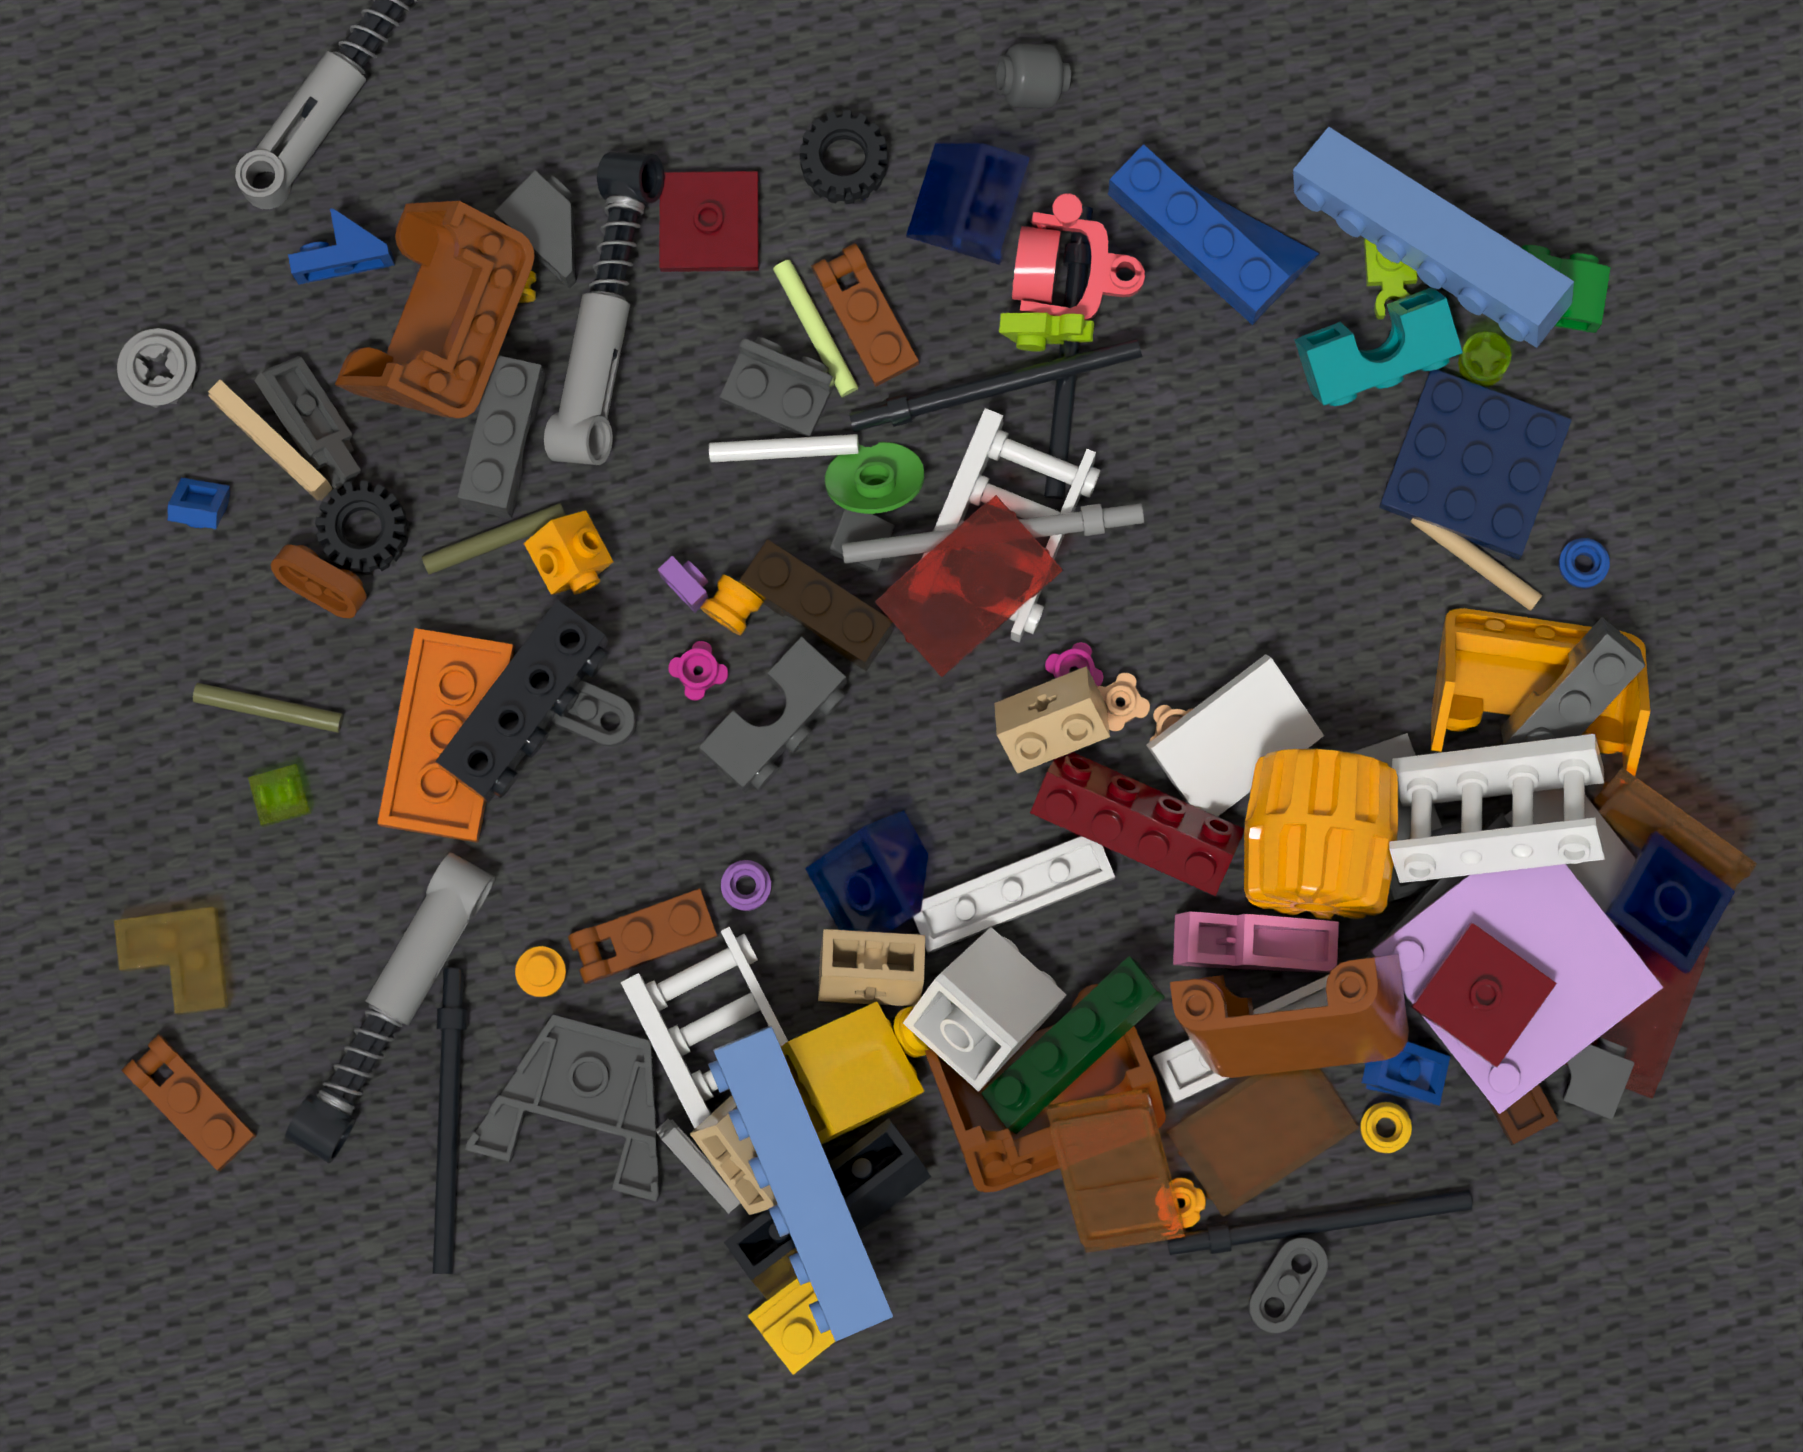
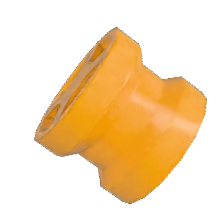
M722 575L717 582L718 591L713 598L706 599L700 608L709 617L733 633L741 636L747 628L746 619L751 612H757L761 608L763 601L738 581L727 575Z

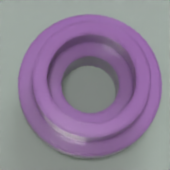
M742 860L733 863L726 869L721 879V891L727 903L733 908L741 911H751L759 908L767 901L771 892V879L766 869L759 863L751 860ZM743 877H751L756 882L754 892L749 895H742L737 891V882Z

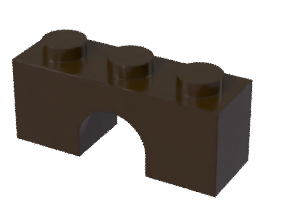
M768 539L739 580L742 585L761 598L765 606L782 617L786 615L801 623L819 636L826 646L864 671L868 670L894 631L892 620Z

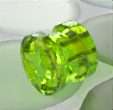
M1484 331L1474 334L1464 344L1462 348L1463 353L1459 354V372L1466 381L1483 387L1493 386L1502 379L1510 365L1512 355L1509 344L1503 337L1494 332ZM1472 361H1477L1478 364L1482 366V371L1481 367H1479L1476 363H1472Z

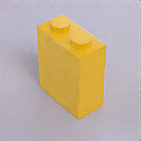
M878 1002L796 1037L780 1046L821 1144L881 1117L925 1092L917 1078L915 1068L908 1061L894 1034L890 1021L885 1017Z

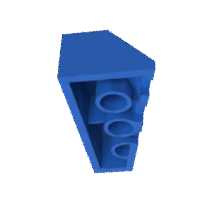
M1144 144L1109 180L1108 195L1252 325L1319 256L1318 252L1187 183Z

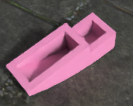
M1192 911L1176 914L1173 965L1330 973L1337 966L1339 922L1255 914L1228 915Z

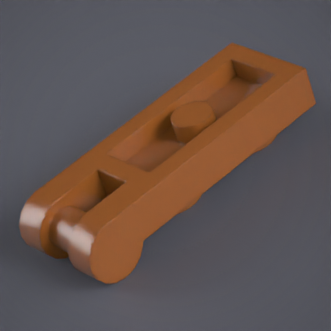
M854 243L842 249L843 255L829 262L822 259L811 265L874 386L877 387L919 365V360L870 272L860 249ZM853 272L858 284L842 292L836 280Z
M697 889L603 924L570 934L568 940L572 951H578L583 967L579 971L584 984H589L717 938L718 936L702 891ZM611 939L617 956L602 960L597 943Z
M158 1034L148 1044L149 1051L138 1061L132 1059L121 1070L217 1171H221L257 1135L166 1039ZM165 1063L174 1074L160 1086L151 1075Z

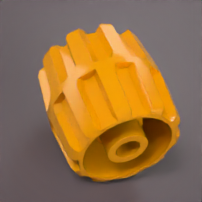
M1288 749L1270 752L1266 756L1260 757L1255 765L1244 829V891L1249 902L1260 908L1274 909L1279 913L1288 915L1309 911L1316 918L1331 919L1334 914L1351 919H1361L1366 915L1374 916L1381 914L1387 906L1394 866L1389 850V842L1397 841L1398 776L1396 770L1389 767L1387 763L1372 757L1335 750Z

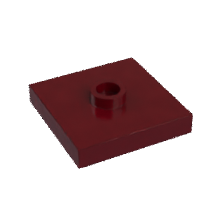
M758 171L664 172V187L660 196V272L759 271Z
M1470 923L1410 1007L1494 1068H1497L1557 983L1477 925Z

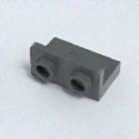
M757 337L755 342L742 338L738 347L740 353L719 397L720 401L803 437H812L834 389L833 376L827 374L829 368L809 357L802 356L800 362L782 354L784 349L768 339Z

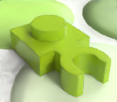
M1363 238L1366 285L1381 286V292L1378 294L1374 304V312L1377 319H1384L1385 302L1410 296L1404 289L1403 284H1416L1417 271L1401 261L1394 263L1386 259L1378 251L1375 244Z
M1047 312L1001 313L999 333L1015 342L1016 348L1020 350L1038 352L1044 351L1046 344H1064V340L1092 342L1094 321H1084L1085 316L1083 314L1051 316Z

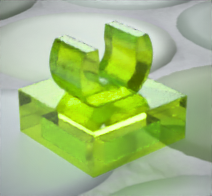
M297 764L248 777L262 827L311 814L302 776Z

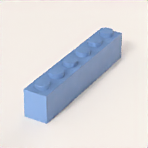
M1330 127L1325 130L1293 169L1294 193L1305 207L1315 212L1321 210L1336 220L1339 227L1353 237L1361 235L1375 244L1378 251L1386 259L1394 263L1401 261L1417 271L1420 279L1430 287L1435 289L1444 288L1456 296L1460 304L1469 312L1475 315L1483 313L1497 322L1501 330L1513 340L1519 342L1525 340L1537 348L1572 304L1573 280Z
M767 1026L713 1049L717 1060L709 1063L708 1066L719 1092L721 1093L728 1089L731 1091L737 1108L729 1111V1116L739 1140L750 1137L757 1157L748 1160L759 1188L762 1189L770 1185L777 1205L768 1209L780 1237L790 1233L798 1253L788 1257L800 1285L810 1282L818 1301L809 1304V1307L820 1333L831 1330L836 1342L892 1318V1312L772 1026Z

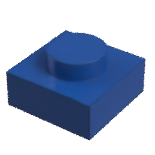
M181 477L168 503V521L184 523L194 528L206 527L217 529L229 503L230 486Z

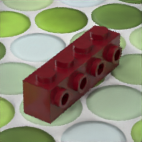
M1074 752L1053 760L1030 811L1035 816L1216 896L1244 833V828Z

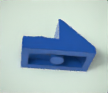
M330 208L337 245L329 246L327 242H314L300 247V252L288 254L291 274L298 285L395 266L393 255L386 243L333 208Z
M1407 1042L1404 1050L1396 1057L1365 1063L1361 1083L1367 1084L1366 1089L1440 1106L1450 1056Z

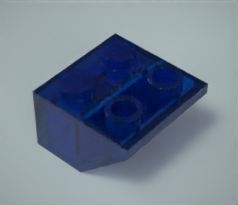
M935 143L906 237L1001 265L1028 179L1030 157L983 143Z

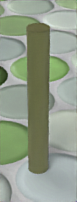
M558 503L424 555L422 560L428 575L531 536L552 519L566 515L562 504Z
M201 683L196 684L193 692V702L336 733L340 732L343 720V713Z

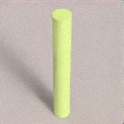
M785 260L777 264L773 270L823 364L829 368L828 373L833 376L834 384L840 396L844 397L858 390V385L791 260Z

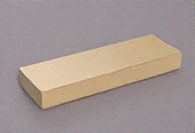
M219 380L208 391V396L215 405L317 501L319 499L322 500L333 489L325 477L223 381Z

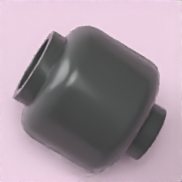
M1015 44L1008 49L1006 55L999 56L995 71L996 90L999 95H1004L1005 100L1011 107L1051 108L1056 105L1061 92L1069 90L1071 82L1069 63L1062 62L1059 51L1053 45Z

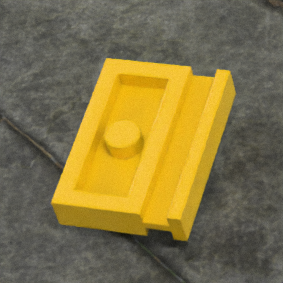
M798 1278L748 1315V1318L793 1375L835 1343L831 1330L820 1333L809 1304L818 1301L811 1283L808 1282L800 1285Z

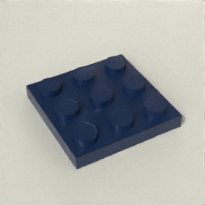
M1437 369L1429 372L1379 508L1410 520L1413 518L1440 527L1472 543L1519 560L1525 549L1572 419Z

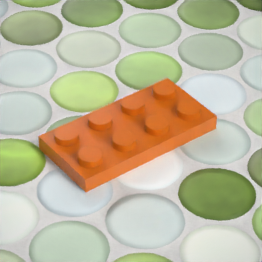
M414 628L377 824L379 826L479 842L486 801L442 770L435 761L513 659L515 650L513 644Z

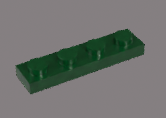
M1128 956L981 1094L1005 1127L1017 1134L1165 998L1164 994L1142 966L1132 957Z

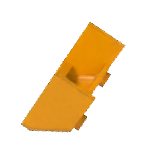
M1461 608L1449 611L1446 614L1442 632L1432 704L1431 750L1442 751L1446 729L1461 732L1475 727L1481 722L1483 711L1512 715L1533 691L1539 695L1546 692L1565 670L1569 662L1568 653L1592 627ZM1620 631L1640 648L1645 667L1582 735L1595 734L1600 753L1613 754L1622 752L1624 779L1635 780L1650 716L1645 644L1638 637Z

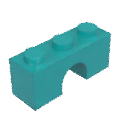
M1431 287L1387 304L1392 323L1391 332L1387 340L1380 347L1373 350H1358L1354 334L1341 322L1294 339L1312 395L1323 406L1327 404L1330 406H1340L1355 400L1358 392L1374 386L1382 389L1397 385L1403 381V375L1419 369L1432 371L1446 366L1450 362L1449 358L1463 353L1447 298Z

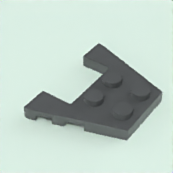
M552 1015L517 1067V1071L501 1095H498L488 1110L489 1113L479 1128L468 1140L465 1150L511 1162L525 1112L528 1111L626 1138L612 1190L658 1202L660 1190L651 1042Z

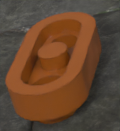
M285 545L271 562L273 574L284 586L336 616L353 618L367 599L363 583L357 575L349 570L334 567L320 559L312 549L304 545Z

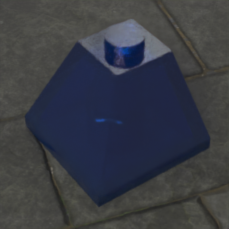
M903 810L864 826L806 867L805 870L839 930L891 933L921 912L928 852Z
M1655 831L1650 834L1605 914L1686 974L1692 970L1735 891Z

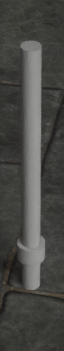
M1141 503L1103 509L1101 504L1081 506L1080 512L843 543L842 549L844 563H853L1075 532H1084V536L1105 534V528L1144 523Z

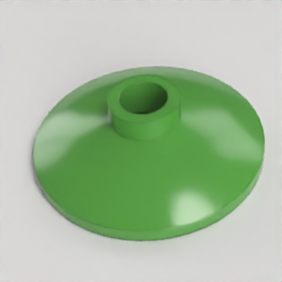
M879 442L873 447L859 445V454L838 455L830 463L825 474V486L830 498L844 509L864 514L883 513L907 504L920 492L925 478L924 468L920 458L913 451L902 445L890 442Z

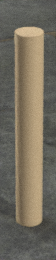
M1412 518L1410 521L1529 611L1533 609L1543 596L1469 540Z

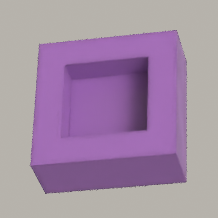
M671 556L658 568L660 577L694 613L709 598L706 590L703 588L708 583V580L689 560L682 566Z

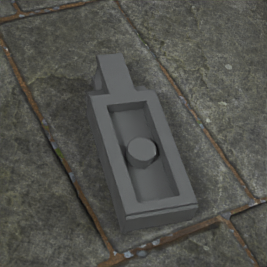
M298 356L261 371L254 381L305 459L316 470L321 468L323 476L334 489L339 490L343 488L344 483L351 481L353 483V480L361 471L351 456L354 449L350 443V438L353 434L303 358Z

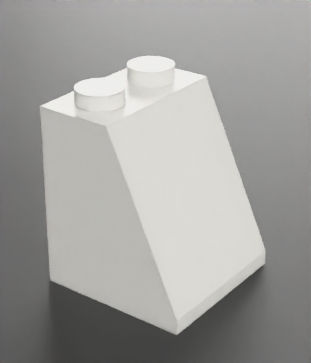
M990 927L934 979L903 1024L979 1092L1048 1019L1065 998L1066 994L1056 985V982L1050 975L1040 971L1027 960L1012 941L1002 937Z

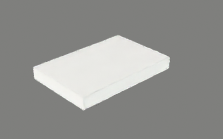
M1265 654L1146 744V746L1186 803L1218 817L1251 792L1255 765L1260 757L1279 750L1308 749L1324 735L1273 659Z

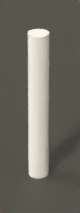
M858 434L709 443L710 462L859 454Z

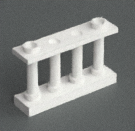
M985 408L934 531L971 526L970 523L963 521L970 503L979 506L983 502L1023 519L1073 513L1080 496L1084 495L1090 498L1101 470L1093 467L1096 452L1086 449L1081 464L1078 467L1008 439L1009 433L1001 430L1003 415ZM1002 457L1070 484L1071 488L1061 512L989 484L990 478L982 476L989 458L998 461ZM1065 534L1050 536L1042 557L1004 542L964 547L976 553L984 551L996 553L1005 560L1008 566L1034 576L1023 603L1005 596L1003 601L995 606L980 607L1015 621L1011 630V639L1020 643L1025 631L1034 634L1044 610V606L1037 604V600ZM951 549L923 554L909 588L910 599L924 604L931 598L932 594L941 595L946 593L957 595L972 604L961 591L960 578L952 575V569L944 566Z
M1595 734L1392 759V768L1396 770L1398 776V795L1402 807L1411 806L1410 839L1389 842V850L1400 883L1605 860V851L1596 817L1585 819V785L1604 783V766ZM1564 788V821L1533 825V792ZM1513 794L1512 827L1482 831V798ZM1462 800L1461 833L1431 837L1432 804Z
M730 927L721 931L728 948L658 984H656L655 980L645 984L642 976L638 973L621 982L694 1129L711 1115L705 1101L714 1097L712 1092L717 1090L718 1087L711 1070L704 1074L700 1070L691 1074L682 1057L691 1052L690 1046L760 1010L768 1026H772L779 1045L782 1046L788 1042L750 967V964L758 961L746 935L742 934L735 938ZM738 965L751 993L679 1029L678 1025L668 1029L660 1013L661 1010L668 1007L667 1001Z

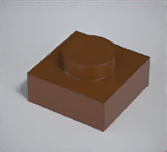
M1539 1084L1501 1114L1487 1100L1511 1145L1559 1121Z

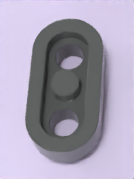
M582 680L574 689L579 693L574 706L562 718L555 714L550 723L604 747L623 745L632 737L636 727L635 714L628 702L619 696ZM608 714H616L620 718V725L614 731H607L602 728V720Z
M1296 1238L1286 1242L1279 1249L1249 1299V1315L1259 1329L1268 1333H1281L1289 1330L1298 1321L1328 1269L1327 1255L1317 1242L1308 1238ZM1297 1254H1304L1310 1260V1269L1304 1274H1298L1292 1269L1291 1261ZM1271 1297L1280 1299L1284 1306L1282 1314L1276 1318L1268 1316L1264 1310L1265 1302Z

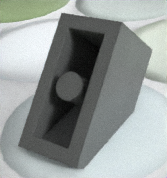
M535 170L502 203L494 214L498 221L524 234L533 246L534 257L570 289L576 283L575 214L569 202L573 195L554 176H551L546 181Z

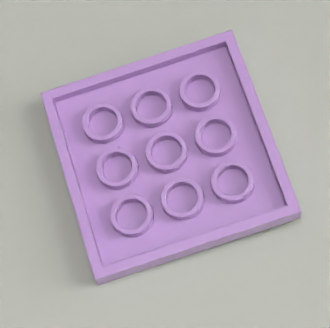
M1566 864L1467 875L1371 950L1375 957L1399 954L1403 992L1412 1004L1470 923L1477 925L1557 983L1497 1068H1494L1423 1016L1499 1114L1663 988Z

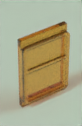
M1621 768L1610 781L1604 783L1603 789L1592 801L1593 804L1600 808L1598 812L1612 830L1705 896L1713 897L1718 892L1725 897L1730 891L1735 890L1736 886L1744 878L1749 877L1757 865L1755 861L1624 768Z
M1319 1068L1252 1075L1167 1131V1133L1178 1148L1179 1156L1185 1159L1206 1191V1197L1212 1200L1222 1217H1224L1357 1130L1358 1126L1334 1092L1333 1085L1327 1081Z
M1147 1088L1047 1105L1046 1111L1051 1125V1138L1079 1239L1082 1245H1084L1086 1253L1185 1237L1184 1223Z

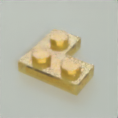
M208 907L114 920L119 970L127 972L170 966L175 1014L182 1015L228 1008L217 908Z

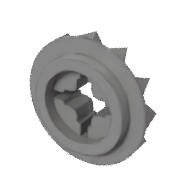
M160 328L148 329L133 336L121 350L117 363L118 378L125 392L136 402L155 408L169 403L176 404L181 396L187 391L192 390V382L195 373L198 371L194 351L188 342L179 334ZM167 355L168 359L165 366L174 377L170 379L169 377L164 378L158 375L153 381L150 380L149 382L148 378L151 372L141 358L158 362Z

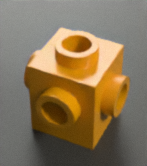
M586 510L552 519L524 542L551 595L570 589L574 595L593 588L600 582L598 574L614 562Z

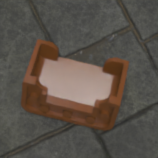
M461 201L408 203L405 205L397 225L396 243L404 256L421 266L388 351L384 353L370 347L355 349L345 359L335 385L355 395L446 418H464L472 414L480 403L534 262L533 246L530 240L521 232Z
M1399 954L1349 960L1338 964L1331 970L1327 978L1326 993L1328 1006L1254 1014L1252 998L1239 997L1231 993L1225 986L1224 975L1170 982L1173 1010L1177 1020L1206 1064L1214 1073L1222 1077L1234 1078L1383 1061L1400 1054L1408 1042L1409 1031Z
M1098 984L1090 985L1081 990L1073 1002L1072 1008ZM1054 1025L1036 1031L979 1092L932 1049L925 1050L928 1063L974 1187L978 1191L985 1193L1006 1189L1145 1137L1163 1125L1166 1114L1157 1078L1135 1026L1126 1032L1124 1036L1017 1134L1005 1127L981 1093Z

